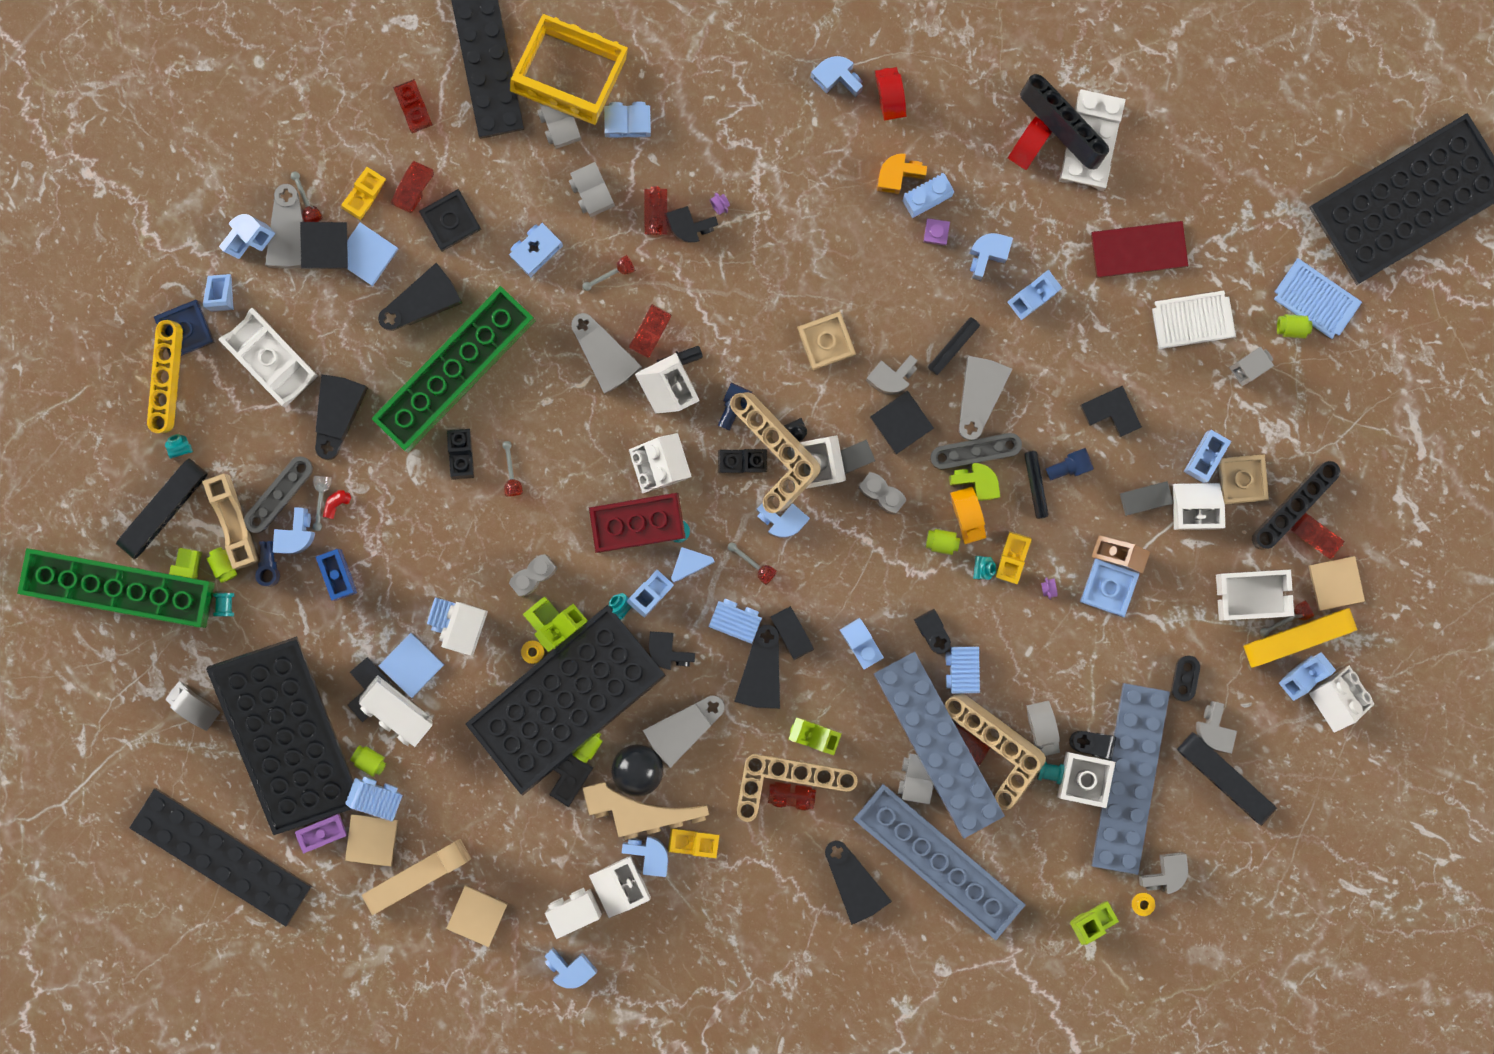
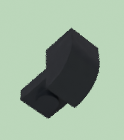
M688 206L664 213L669 230L677 239L683 242H699L697 232L705 235L713 232V227L718 225L716 216L694 223Z
M650 631L649 652L658 666L671 670L672 661H676V666L689 667L690 662H695L696 653L673 651L674 633Z

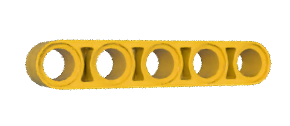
M170 320L159 322L155 331L147 426L154 433L170 432L175 422L183 329L178 322ZM169 325L173 327V334L170 337L165 333ZM166 348H169L171 351V357L168 360L163 356ZM164 371H167L169 374V379L166 383L161 380V375ZM162 394L167 398L164 406L159 403V397ZM159 417H162L165 421L162 429L157 426Z
M1346 608L1243 645L1250 666L1253 668L1352 633L1358 629L1350 608Z

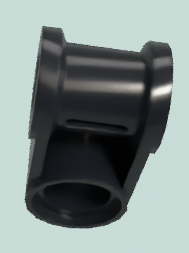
M935 609L914 619L920 633L926 639L933 652L943 654L950 648V638ZM939 637L940 640H946V643L944 644V649L942 650L940 647H934V644L936 643L935 638Z
M1076 731L1070 736L1069 744L1073 750L1112 760L1116 742L1115 736L1087 731ZM1083 736L1086 744L1080 745V743H1077V739Z

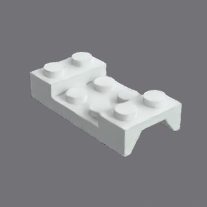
M1082 89L1079 91L1075 110L1107 143L1109 153L1101 165L1093 170L1085 167L1066 147L1059 182H1075L1089 185L1099 191L1106 189L1111 159L1126 99Z
M253 308L248 311L245 319L231 332L218 339L283 407L291 403L318 377L312 368L298 356Z

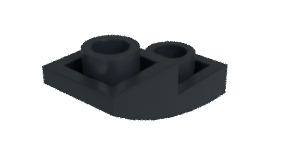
M447 430L451 480L474 478L471 430Z
M767 449L718 450V473L767 472Z
M791 606L770 617L793 660L814 650Z

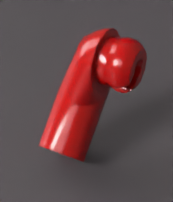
M338 490L330 495L326 500L322 517L334 519L337 506L342 503L349 504L351 494L344 490Z

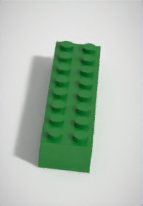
M499 286L371 419L405 452L409 453L536 320L505 289Z
M26 548L17 594L206 628L215 582Z

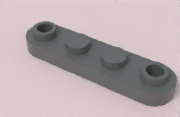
M1007 433L939 446L932 451L930 460L935 468L943 470L1012 457L1020 452L1022 441L1018 435ZM1007 441L1013 443V449L1006 448L1005 444ZM939 454L946 456L945 462L938 461Z
M301 456L295 457L245 515L244 522L248 531L261 533L272 523L312 475L313 465L309 459ZM303 464L306 469L303 473H300L298 467ZM257 517L261 520L259 526L254 525V519Z

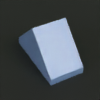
M231 274L207 277L203 300L204 308L211 312L234 310Z
M681 547L671 579L675 583L715 563L713 557Z

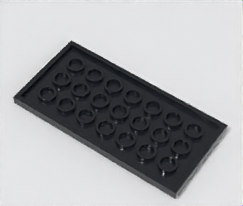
M1466 113L1311 205L1309 208L1355 284L1358 285L1493 205L1494 155L1471 117Z
M607 605L465 724L517 791L523 796L666 675Z
M297 636L207 666V673L273 836L352 809L346 805V801L354 780Z

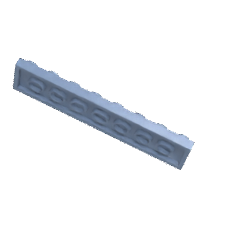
M913 652L874 673L878 684L962 838L964 839L1005 817L917 654Z
M1126 683L1122 685L1114 731L1116 742L1113 757L1110 760L1115 762L1107 807H1101L1091 864L1093 867L1139 874L1170 691Z
M884 784L879 787L853 818V820L993 939L997 940L1024 908L1025 904Z

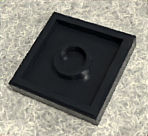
M459 189L419 210L441 252L482 230Z
M300 222L301 269H348L347 222Z
M906 391L870 416V419L896 455L934 429L909 391Z

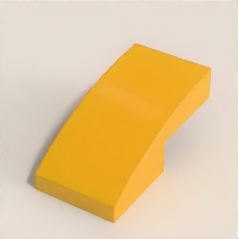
M366 167L354 183V188L341 204V209L361 221L382 189L386 178Z
M1009 531L995 578L1018 584L1032 540L1030 537Z
M673 828L670 829L668 852L717 858L719 835Z

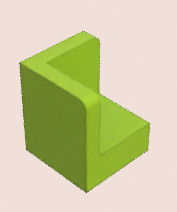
M179 548L175 566L171 565L169 574L197 579L202 552Z
M543 597L523 615L534 629L538 631L560 613L547 597Z

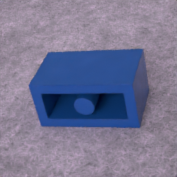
M335 549L316 556L331 601H338L358 593L342 550Z

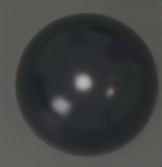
M640 744L630 745L623 748L614 758L611 768L612 778L615 785L623 793L634 797L645 796L659 786L663 777V763L659 755L652 748Z

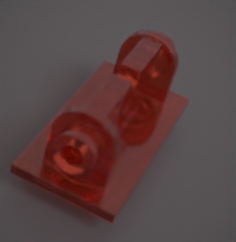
M658 186L644 189L645 235H668L667 221L664 213H667V189H660Z
M778 782L770 784L768 803L780 808L794 806L796 809L804 811L814 809L816 790L812 789V787L796 785L795 793H791V784Z

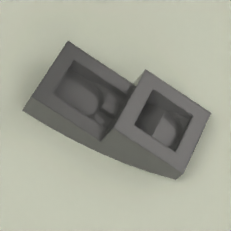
M867 439L841 450L845 474L876 461Z
M1168 481L1120 493L1125 516L1173 504Z

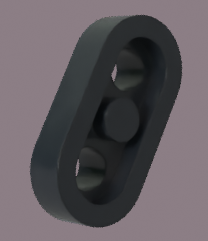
M1183 656L1176 663L1171 692L1174 698L1179 701H1189L1196 694L1200 663L1193 656ZM1185 663L1191 665V669L1188 672L1183 668ZM1182 685L1187 689L1185 694L1179 692V688Z

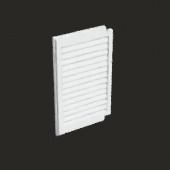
M1225 291L1155 301L1156 308H1153L1152 312L1159 349L1236 337L1230 299L1225 297Z

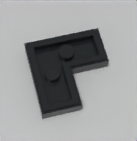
M1123 386L1080 405L1089 426L1111 417L1119 437L1142 427Z
M369 657L365 658L350 671L352 676L364 688V691L377 675L394 687ZM364 691L347 704L361 722L369 718L360 709L362 706L359 704L360 696Z
M571 755L554 769L561 777L549 795L569 807L594 767Z

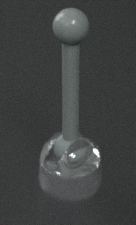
M314 475L313 486L319 492L316 522L313 524L315 531L322 529L320 519L323 493L330 489L332 477Z

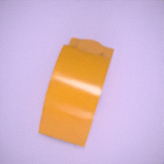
M906 154L893 155L881 167L877 191L899 194L902 177L925 179L927 166H923V163L919 161L905 163Z
M973 487L950 493L964 544L987 538L982 510Z

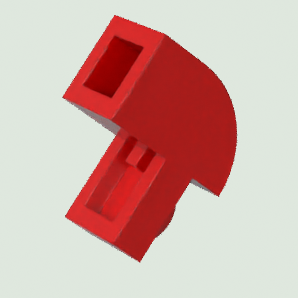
M897 67L876 70L875 80L879 91L880 108L884 121L907 117L901 74H899Z
M1035 116L1007 158L1024 170H1027L1052 131L1041 119Z

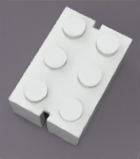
M1291 570L1216 575L1217 595H1222V600H1218L1219 621L1294 616L1293 595L1283 596V591H1292Z
M378 675L360 696L359 704L362 706L360 709L369 717L373 715L380 720L379 724L385 730L390 732L392 729L398 734L397 738L406 746L411 744L415 747L433 725L432 717Z

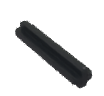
M970 317L928 365V369L933 374L938 375L980 327L978 321Z
M1029 451L1024 456L1035 516L1037 519L1048 517L1049 514L1038 454L1036 451Z

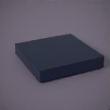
M193 300L154 316L157 325L163 320L175 321L181 325L183 329L181 356L215 343L198 300ZM171 325L167 326L165 330L168 337L173 334V327ZM166 348V349H167V352H168V354H169V357H171V351H170V349H169V348Z

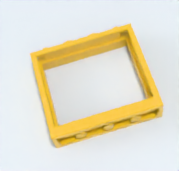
M542 14L513 73L510 91L596 125L626 61L628 47L618 44L619 42L617 41L613 42L605 39L597 33L585 31L577 25H570L560 21L557 17L553 18ZM545 34L615 61L596 104L525 76Z

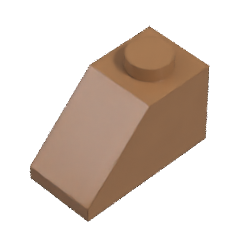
M1099 535L1092 557L1143 574L1150 551L1135 544Z

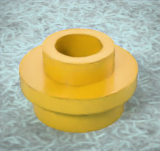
M528 641L522 646V658L531 664L538 663L544 657V647L538 641ZM532 647L537 650V654L533 657L528 653Z
M1139 893L1132 900V909L1139 916H1148L1155 909V900L1147 893ZM1141 901H1147V908L1141 909Z

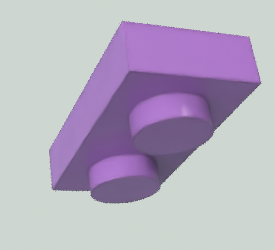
M340 814L295 832L303 853L348 836Z

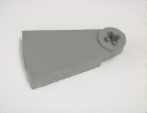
M290 184L278 186L274 193L270 228L275 232V235L268 243L265 263L268 268H301L300 222H305V218L300 205L298 191ZM286 190L293 194L288 199V202L281 198V195H284Z
M580 313L573 318L571 323L572 329L604 394L624 384L642 368L590 315ZM581 319L584 322L588 320V330H578V321Z
M973 356L967 357L959 433L964 439L975 440L981 435L1012 368L988 359ZM970 422L974 423V428H977V432H972L971 435L967 434V429H964V426L969 425Z
M708 696L644 729L643 732L655 752L671 768L723 714L725 709L724 702L718 696ZM709 701L719 703L717 713L713 711L709 713L707 711Z

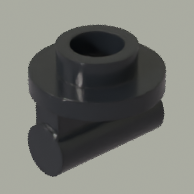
M802 418L784 425L799 442L807 435V428Z

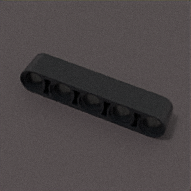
M1039 74L1031 75L1021 90V99L1085 167L1093 170L1097 169L1109 153L1107 143L1043 76Z
M187 459L119 537L116 545L131 558H138L201 485L202 481L206 479L208 473L193 460Z
M1333 461L1319 464L1252 535L1253 545L1261 550L1275 546L1340 476L1338 464ZM1325 466L1332 470L1330 478H1326L1323 475V468ZM1309 483H1313L1316 486V493L1314 495L1307 491ZM1294 499L1298 500L1301 504L1298 512L1294 511L1291 507V502ZM1278 516L1283 517L1285 520L1283 528L1277 527L1275 523ZM1262 533H1266L1269 536V543L1267 545H1263L1260 542L1259 538Z
M1192 732L1177 748V751L1259 825L1262 826L1277 809L1272 802L1195 733Z

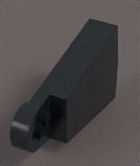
M435 263L386 308L381 310L378 321L385 330L394 331L460 305L462 301L451 280L440 266ZM388 313L396 315L394 318L395 323L392 325L389 322L385 324Z
M321 374L315 430L317 433L315 450L322 459L332 460L339 454L343 441L368 390L367 386L346 378ZM328 442H331L330 446L333 447V451H328L325 454V451L321 449L322 445H327Z
M763 625L757 630L734 702L756 708L780 709L779 634L775 627ZM766 630H770V634L774 635V639H770L769 643H764V639L760 638L761 633H765Z
M834 840L827 844L825 856L851 925L873 916L892 902L845 843ZM833 846L843 849L841 852L842 857H831L830 854L833 852Z

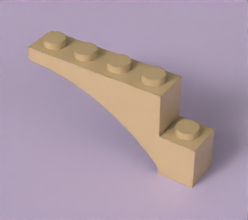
M607 781L583 787L589 815L595 814V818L609 815L608 811L612 810L618 837L624 836L625 840L638 837V832L647 831V834L660 832V827L669 825L670 829L683 826V821L691 819L692 823L705 821V816L710 814L708 805L670 808L642 803L613 790L607 785Z

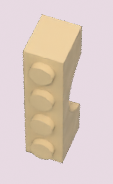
M221 474L202 481L208 500L222 526L225 548L232 569L239 570L260 562L250 531L246 528L245 517L230 475Z

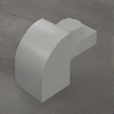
M910 355L896 372L881 360L866 378V381L883 394L894 395L901 393L910 385L903 378L906 376L909 379L917 369L914 365L918 360Z
M178 681L165 699L171 705L170 708L205 731L209 729L220 714L209 701L196 695L186 684Z
M1044 701L1026 705L1028 721L1033 733L1034 746L1040 749L1045 756L1060 753V738L1050 702Z
M1211 701L1210 705L1206 706L1204 718L1207 719L1206 723L1196 722L1197 735L1212 749L1232 754L1237 731L1219 727L1224 704Z
M1183 852L1161 854V873L1139 876V884L1142 887H1146V890L1161 889L1160 885H1163L1165 893H1174L1187 880V854Z

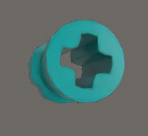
M213 593V597L216 598L213 616L234 617L232 598L235 593Z
M1045 762L1037 774V780L1047 779L1056 781V784L1060 785L1064 774V764L1058 766Z

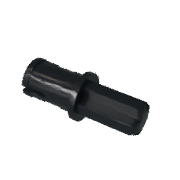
M699 346L679 353L675 351L682 365L703 358Z

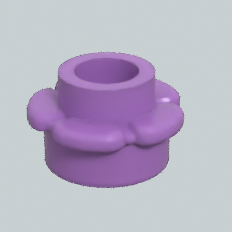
M715 193V196L710 199L712 207L718 215L723 212L727 213V207L730 206L728 199L724 194L719 195Z
M1046 577V582L1041 583L1043 596H1048L1049 600H1051L1052 597L1058 596L1055 578L1047 579Z

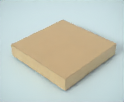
M841 312L797 327L813 371L856 355Z
M1265 454L1228 457L1220 460L1218 470L1224 504L1269 500Z
M1355 556L1308 566L1318 611L1365 601Z
M351 814L345 861L391 867L393 864L398 820L394 819L392 822L380 817Z
M465 885L446 929L486 947H490L508 903Z

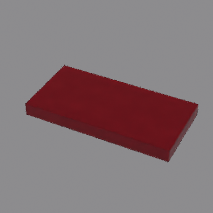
M1183 221L1091 232L1096 278L1189 266Z
M679 493L589 507L595 553L686 539Z

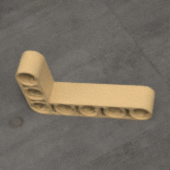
M749 392L735 394L730 401L733 412L789 469L763 498V507L767 512L777 513L784 511L819 475L821 470L820 464L755 395ZM743 397L747 401V407L745 409H743L740 404V401ZM758 414L763 417L761 426L756 422ZM774 430L779 434L777 442L772 439V432ZM789 447H792L795 451L793 459L788 456ZM805 464H808L811 468L809 475L805 474L803 470ZM789 480L795 483L794 491L788 488ZM774 496L780 501L778 508L773 504Z
M963 693L955 694L944 705L950 717L1015 765L995 795V799L1002 810L1011 809L1044 766L1046 757L1040 749ZM953 701L961 704V710H957L954 707ZM972 715L979 717L980 724L974 723ZM991 729L998 731L999 738L992 736ZM1009 743L1016 744L1018 752L1012 751ZM1028 757L1035 758L1037 766L1031 765ZM1016 775L1023 777L1024 784L1016 780ZM1003 793H1008L1011 796L1012 801H1006L1003 797Z
M752 754L746 758L737 815L745 822H750L756 818L764 777L845 792L854 790L858 780L856 775L847 769ZM753 758H757L762 762V767L758 771H753L748 766L749 761ZM776 762H780L785 766V770L781 775H776L771 770L772 765ZM799 766H803L808 770L807 776L803 779H798L794 775L795 769ZM822 770L830 773V780L826 783H821L817 779L818 773ZM845 774L853 777V783L849 787H844L840 783L841 777ZM749 781H753L758 785V790L754 794H749L745 791V784ZM749 804L754 808V813L752 816L745 817L741 814V807Z
M458 839L361 896L371 914L374 915L444 874L450 873L464 865L472 858L461 839Z

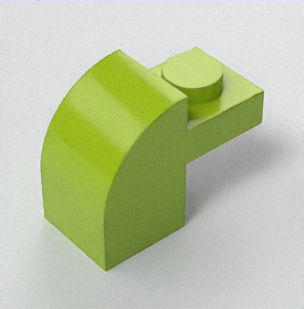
M973 463L971 464L972 473H968V469L955 470L954 475L949 476L950 486L973 483L978 501L1000 498L997 476L986 465Z
M572 604L534 635L540 644L550 652L588 620Z
M796 718L795 723L791 727V734L788 740L834 755L842 733Z
M1104 901L1088 912L1081 913L1070 922V925L1081 945H1088L1106 934L1105 930L1119 921L1109 902Z

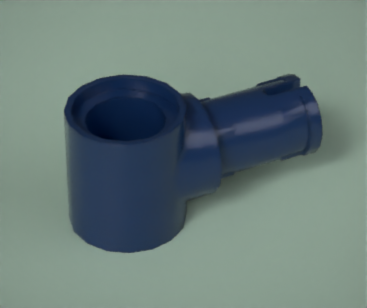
M731 382L723 400L726 407L718 426L729 431L731 430L737 416L731 409V398L735 394L752 393V391ZM744 397L740 401L743 409L747 406V401Z
M1083 448L1068 454L1063 462L1045 469L1051 481L1068 474L1070 476H1078L1094 470L1087 449Z
M260 541L261 562H258V570L255 574L256 581L262 586L272 587L280 581L277 562H274L273 541ZM266 570H271L273 573V578L270 582H265L263 579V574Z

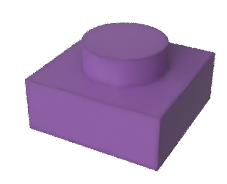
M927 218L923 242L946 246L950 222Z

